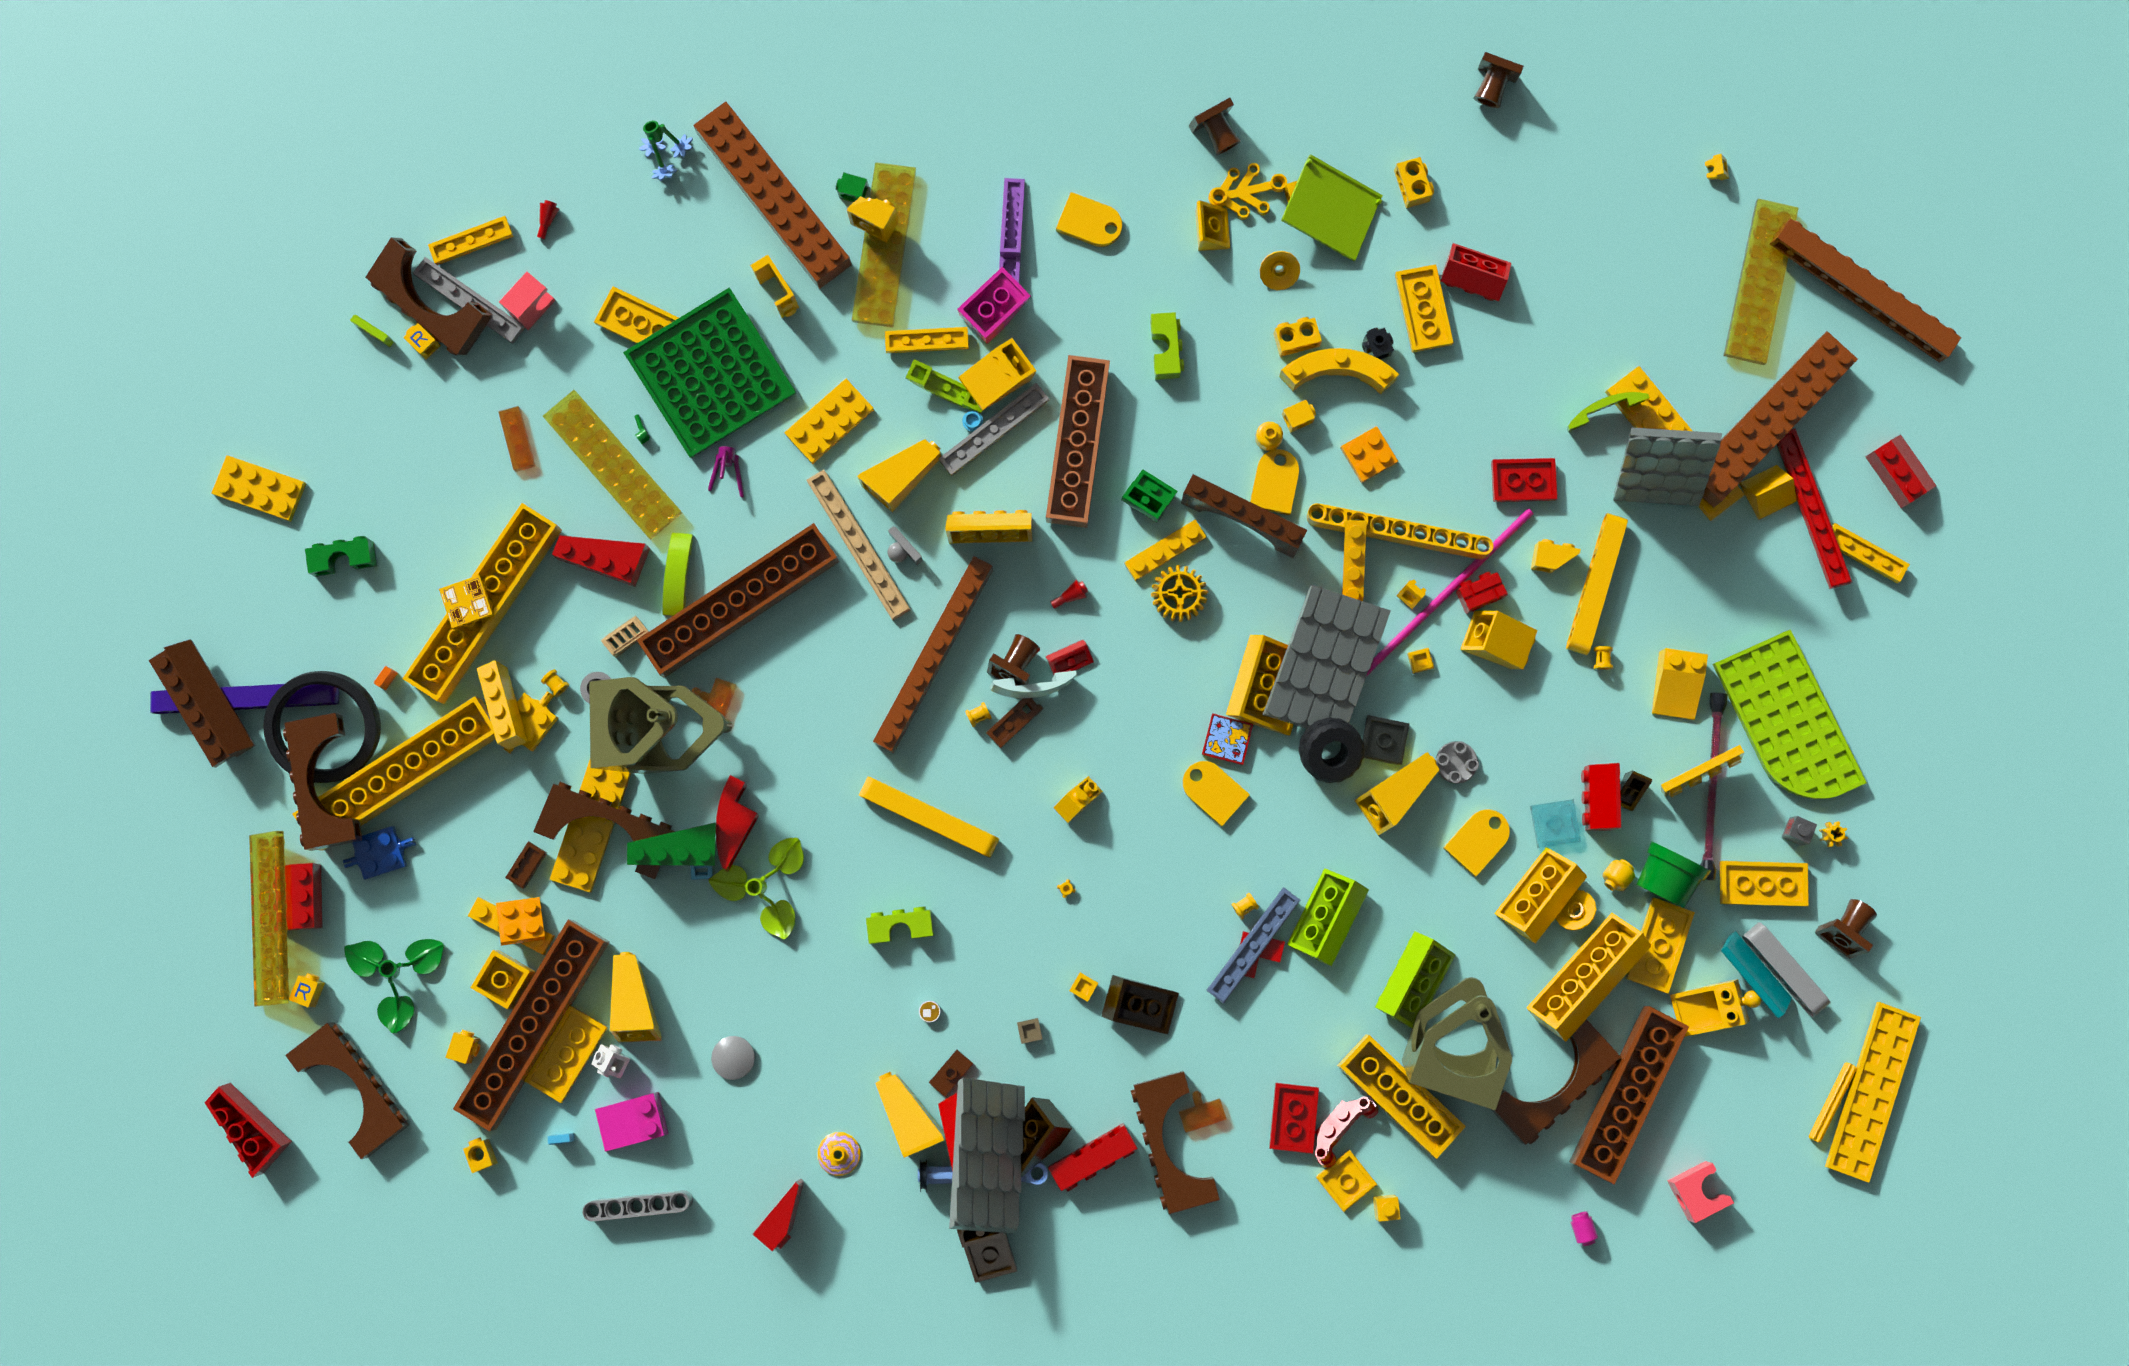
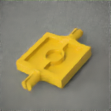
M548 691L540 701L531 698L526 693H523L517 701L528 741L522 745L532 752L558 720V717L547 707L554 697ZM503 748L504 750H506V751H507L508 753H510V754H511V752L514 750V748H513V749H510V750H508V749H506V748Z

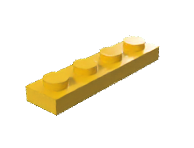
M502 216L428 244L434 263L440 265L512 238L514 235L507 217Z
M968 327L885 331L886 353L969 349Z
M1195 519L1124 562V565L1133 579L1137 581L1206 539V535Z
M1345 520L1342 595L1363 601L1367 521Z
M1836 523L1832 524L1841 553L1895 583L1901 582L1910 565L1909 563Z
M477 897L468 917L499 932L496 905L481 897ZM544 930L545 940L521 944L545 955L555 935Z

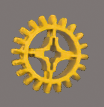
M1177 565L1176 572H1173L1172 567H1168L1169 574L1167 575L1165 571H1161L1163 579L1156 577L1155 581L1159 585H1152V589L1158 591L1151 593V597L1158 598L1153 601V605L1160 604L1157 612L1159 613L1164 609L1163 617L1166 618L1168 614H1171V621L1175 620V616H1179L1178 620L1182 622L1184 615L1189 621L1191 620L1190 613L1197 617L1198 611L1196 608L1202 611L1204 606L1200 603L1207 602V599L1202 596L1207 595L1208 590L1201 589L1206 586V582L1199 583L1202 575H1198L1195 578V569L1191 573H1187L1188 566L1184 567V571H1180V565ZM1182 578L1191 582L1196 590L1185 587ZM1175 579L1174 588L1162 591L1168 581ZM1178 589L1181 590V593H1185L1182 595V598H1178V595L1175 594ZM1197 596L1196 601L1190 607L1183 609L1185 599ZM1163 598L1174 600L1177 609L1167 605Z

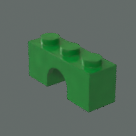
M366 536L354 537L352 541L335 540L332 542L333 544L329 545L317 543L313 544L312 548L305 549L308 573L314 577L335 574L336 560L344 555L348 556L350 566L356 570L377 566L374 542L366 538Z

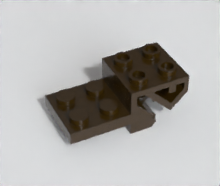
M957 1229L975 1283L1017 1272V1265L1007 1233Z

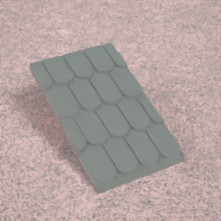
M1631 427L1613 501L1625 500L1627 502L1699 506L1720 448L1722 433Z
M1314 585L1310 586L1263 715L1306 729L1314 722L1329 717L1339 718L1349 723L1391 610Z
M962 1078L958 1080L957 1093L938 1103L953 1171L949 1229L1013 1233L1017 1231L1019 1225L1021 1154L1023 1152V1121H1025V1086Z

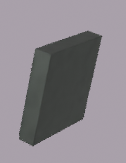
M1367 715L1363 734L1364 758L1402 765L1410 723Z

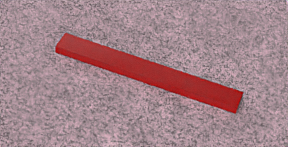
M1796 428L1791 429L1777 443L1787 473L1794 479L1796 499L1829 589L1852 583Z

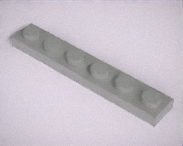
M424 257L414 270L413 274L459 307L463 308L467 302H478L493 315L486 326L510 343L514 344L525 329L521 323L428 258Z
M1035 383L939 458L940 463L953 476L1049 401L1048 396Z

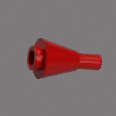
M548 200L540 203L538 238L545 239L548 227H550L560 210L556 207L557 203Z
M1076 579L1061 596L1050 602L1055 609L1064 603L1087 598L1086 593L1089 591L1083 581L1079 582Z

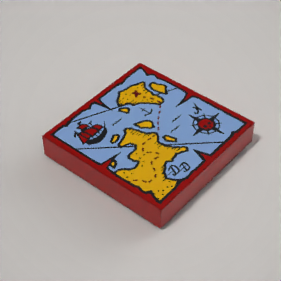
M1212 713L1202 755L1243 766L1253 724Z

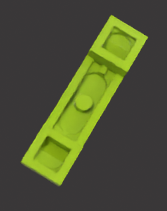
M913 360L905 379L946 401L971 411L982 412L962 383L932 370V367L922 362Z
M1626 392L1600 399L1577 414L1568 425L1567 430L1570 432L1589 423L1587 415L1622 401L1626 402L1628 408L1645 402L1650 398L1649 394Z
M671 534L664 575L663 615L674 616L685 608V590L689 555L692 552L693 534Z

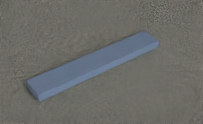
M1283 887L1206 991L1224 1004L1301 900Z

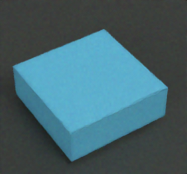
M574 1133L547 1136L549 1145L570 1143L575 1140Z

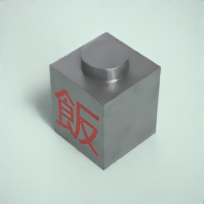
M1799 816L1790 817L1782 838L1801 846L1808 845L1811 842L1817 824Z

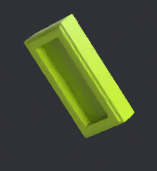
M353 315L350 319L356 327L389 348L394 343L393 339L359 316Z

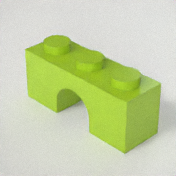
M1176 312L1151 314L1152 340H1163L1169 346L1165 353L1154 354L1155 380L1180 378L1181 371H1184V361L1179 359V351H1182V339H1178L1177 331H1181L1180 319H1176Z
M926 906L913 908V912L905 913V909L893 910L892 915L885 916L883 912L870 913L871 917L866 918L869 944L892 942V928L899 923H905L909 926L912 939L934 936L931 910H926Z

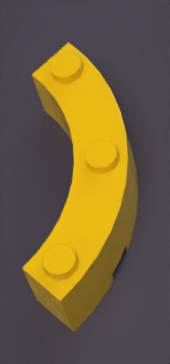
M1343 348L1324 349L1308 353L1281 369L1279 375L1292 391L1302 384L1315 379V377L1323 375H1348L1360 379V381L1374 388L1379 394L1388 389L1399 376L1391 366L1382 360L1361 351Z

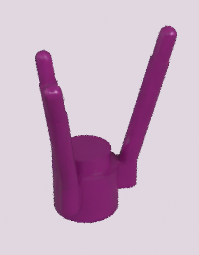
M728 446L719 447L708 491H711L719 465H721L719 478L723 479L725 467H730L734 463L739 495L744 497L739 456L735 455V448Z

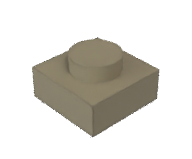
M1038 1018L1017 1022L1021 1044L1043 1039Z

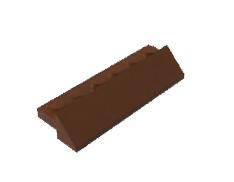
M191 639L163 647L164 651L149 660L212 767L216 768L232 757H238L256 746Z

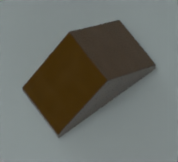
M1633 770L1625 773L1620 784L1621 807L1633 812L1650 786L1652 779Z

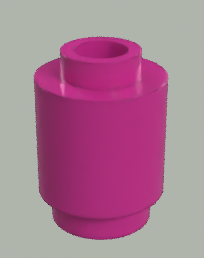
M1587 1211L1572 1215L1570 1223L1577 1243H1582L1583 1246L1596 1243L1595 1239L1598 1238L1592 1216H1589Z

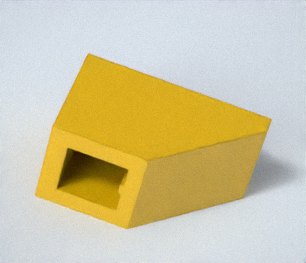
M1543 539L1535 544L1531 569L1552 573L1580 554L1581 549L1575 548L1573 544L1563 543L1562 545H1557L1552 540Z
M1088 776L1070 790L1053 808L1069 823L1103 791Z

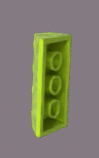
M1324 868L1287 945L1332 967L1369 889L1353 879Z
M1414 931L1375 1008L1413 1028L1418 1011L1432 1002L1456 954L1434 939Z

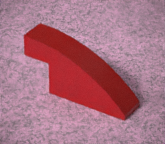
M731 775L723 788L716 816L717 850L721 866L726 872H729L759 818L758 813L738 803L747 785Z

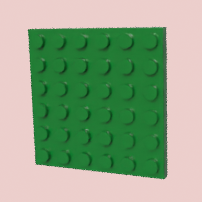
M730 287L623 352L690 459L797 394Z

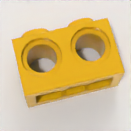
M1421 157L1397 163L1394 173L1405 207L1410 208L1430 202L1434 194L1432 182H1428V169L1426 164L1422 163ZM1408 170H1414L1417 175H1410ZM1414 189H1420L1423 194H1416Z
M1303 317L1298 319L1296 323H1281L1277 325L1273 333L1280 357L1320 347L1322 342L1315 318ZM1308 329L1312 335L1304 336L1302 330ZM1285 334L1290 335L1292 340L1286 342L1281 336Z

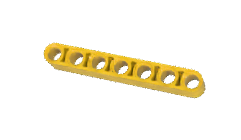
M1606 513L1603 519L1567 641L1566 649L1584 655H1588L1590 652L1628 519Z
M869 776L859 793L860 797L986 857L991 858L1000 840L992 834Z

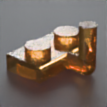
M716 678L710 693L704 692L697 687L693 688L692 692L707 701L709 705L725 717L737 685Z
M1194 1090L1191 1094L1195 1106L1178 1111L1185 1133L1227 1120L1220 1098L1203 1103L1201 1093L1198 1090Z

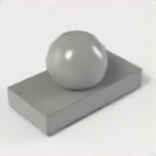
M894 526L890 528L888 532L895 540V543L891 544L888 548L889 559L898 563L904 561L908 555L916 565L922 562V556Z

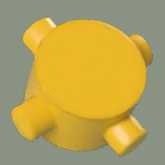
M1066 879V882L1057 886V889H1060L1063 894V898L1076 891L1070 884L1071 880Z

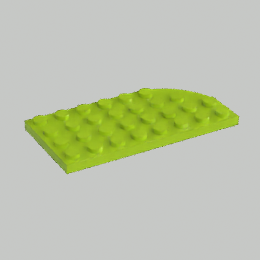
M1791 629L1712 664L1764 771L1777 785L1800 797L1828 799L1867 783Z

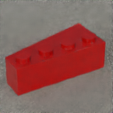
M559 535L552 555L557 560L636 587L650 548L645 543Z
M232 1083L218 1086L204 1102L218 1125L223 1127L229 1143H233L238 1151V1157L241 1162H245L250 1170L248 1173L251 1178L263 1174L292 1142Z
M1122 1123L1048 1166V1169L1060 1190L1066 1189L1068 1192L1078 1186L1077 1182L1085 1178L1087 1181L1096 1176L1098 1170L1102 1168L1106 1170L1115 1165L1116 1160L1131 1156L1135 1153L1134 1150L1137 1149V1146L1126 1126Z

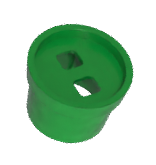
M1651 841L1647 851L1649 854L1636 885L1685 908L1701 881H1705L1711 871Z

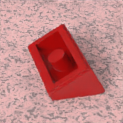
M1080 640L1046 656L1053 675L1059 672L1076 671L1094 662L1084 640Z

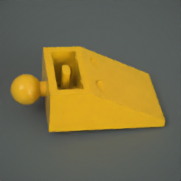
M1738 979L1670 995L1676 1020L1689 1026L1685 1036L1745 1025L1750 1021L1746 1005L1750 1008H1756L1762 1002V999L1753 990L1748 991L1743 997ZM1723 991L1729 992V998H1724ZM1729 1012H1733L1736 1017L1734 1020L1730 1019Z

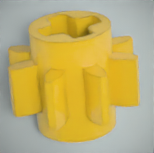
M1839 821L1833 825L1831 822H1826V828L1819 830L1822 833L1820 841H1826L1827 847H1832L1834 843L1837 847L1842 846L1841 841L1848 839L1845 836L1847 828L1840 827Z

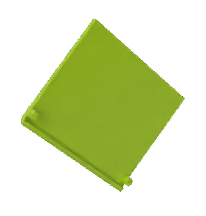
M1310 154L1304 164L1281 221L1355 261L1376 209L1382 202L1381 198L1383 195Z

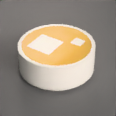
M926 1001L919 1008V1016L925 1022L936 1021L941 1013L940 1006L934 1001Z

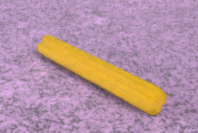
M1844 1063L1809 1134L1811 1140L1818 1143L1822 1141L1857 1070V1067L1853 1064Z

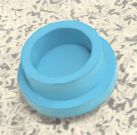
M969 411L963 416L962 423L966 430L973 432L983 424V418L979 412Z

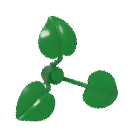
M434 939L415 941L405 951V956L410 962H399L397 964L391 960H385L379 964L383 960L384 953L381 946L376 942L362 941L346 945L344 947L345 957L354 973L361 977H370L374 975L377 967L379 968V973L388 979L394 997H386L379 1003L377 1015L380 1022L391 1033L395 1034L403 1030L413 1017L414 1003L408 996L399 997L393 979L399 976L401 967H409L411 965L418 974L426 975L434 972L441 963L444 944Z

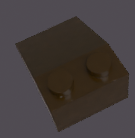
M1112 975L1101 1017L1114 1022L1168 1034L1179 993Z
M1032 1097L1025 1106L1021 1177L1057 1149L1072 1130L1050 1099Z

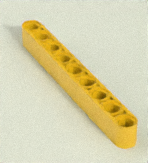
M1319 503L1311 505L1307 513V521L1314 527L1345 533V520H1366V537L1475 559H1485L1493 550V542L1486 536ZM1318 511L1322 514V517L1315 519L1311 513ZM1334 515H1339L1343 519V521L1341 523H1335L1332 520V517ZM1379 523L1384 527V530L1376 531L1373 525ZM1400 527L1404 530L1405 534L1399 536L1394 532V529ZM1415 532H1423L1425 539H1417ZM1436 536H1443L1446 543H1438ZM1456 541H1465L1467 547L1460 548ZM1484 544L1487 547V552L1479 551L1477 545Z

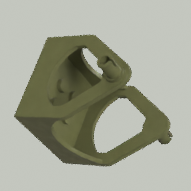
M635 677L589 682L590 765L592 769L638 774L686 770L722 733H728L732 729L731 726H727V724L732 725L730 720L725 719L723 714L686 686H647ZM672 698L681 699L703 718V733L679 759H672L665 751L661 741L676 725L678 720L676 708L669 703Z
M1469 977L1418 1011L1402 1057V1063L1409 1083L1496 1110L1512 1064V1055L1493 1001L1487 997L1481 981L1477 978ZM1460 1000L1467 1002L1425 1032L1427 1021ZM1468 1020L1482 1023L1488 1039L1485 1049L1471 1055H1454L1435 1046L1437 1040Z

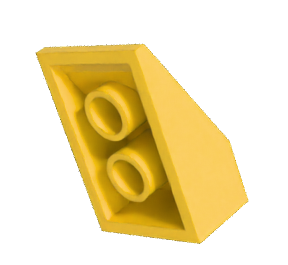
M1669 648L1659 652L1652 714L1695 720L1706 675L1708 654Z

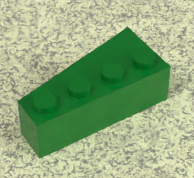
M716 822L628 842L627 865L715 866Z

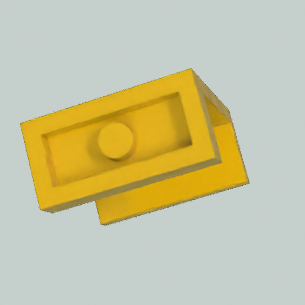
M769 255L751 264L750 266L760 285L775 277L785 292L786 296L774 302L781 318L785 316L790 317L795 314L796 309L799 308L796 298Z

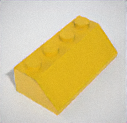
M1546 847L1494 914L1520 935L1536 944L1587 876L1576 863Z

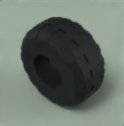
M1332 717L1318 720L1309 726L1301 736L1298 747L1300 760L1304 768L1314 778L1325 783H1338L1353 776L1360 768L1365 754L1364 743L1358 731L1346 721ZM1333 741L1341 742V749L1335 757L1331 759L1322 758V751L1328 743Z

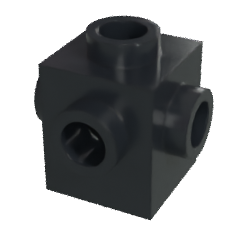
M1373 328L1366 332L1367 334L1362 342L1364 353L1380 360L1392 355L1394 351L1392 346L1393 338L1390 333L1386 332L1385 328Z

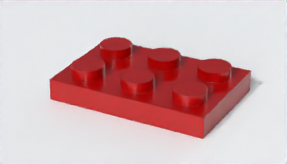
M1555 458L1493 459L1491 461L1493 502L1557 500Z
M1275 1083L1269 1149L1313 1154L1319 1087Z

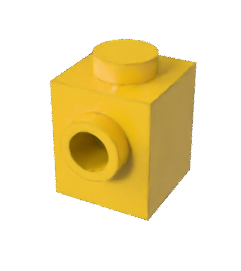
M464 1029L461 1032H454L445 1058L464 1064L472 1063L474 1056L476 1057L480 1050V1044H478L480 1038L474 1037V1032Z

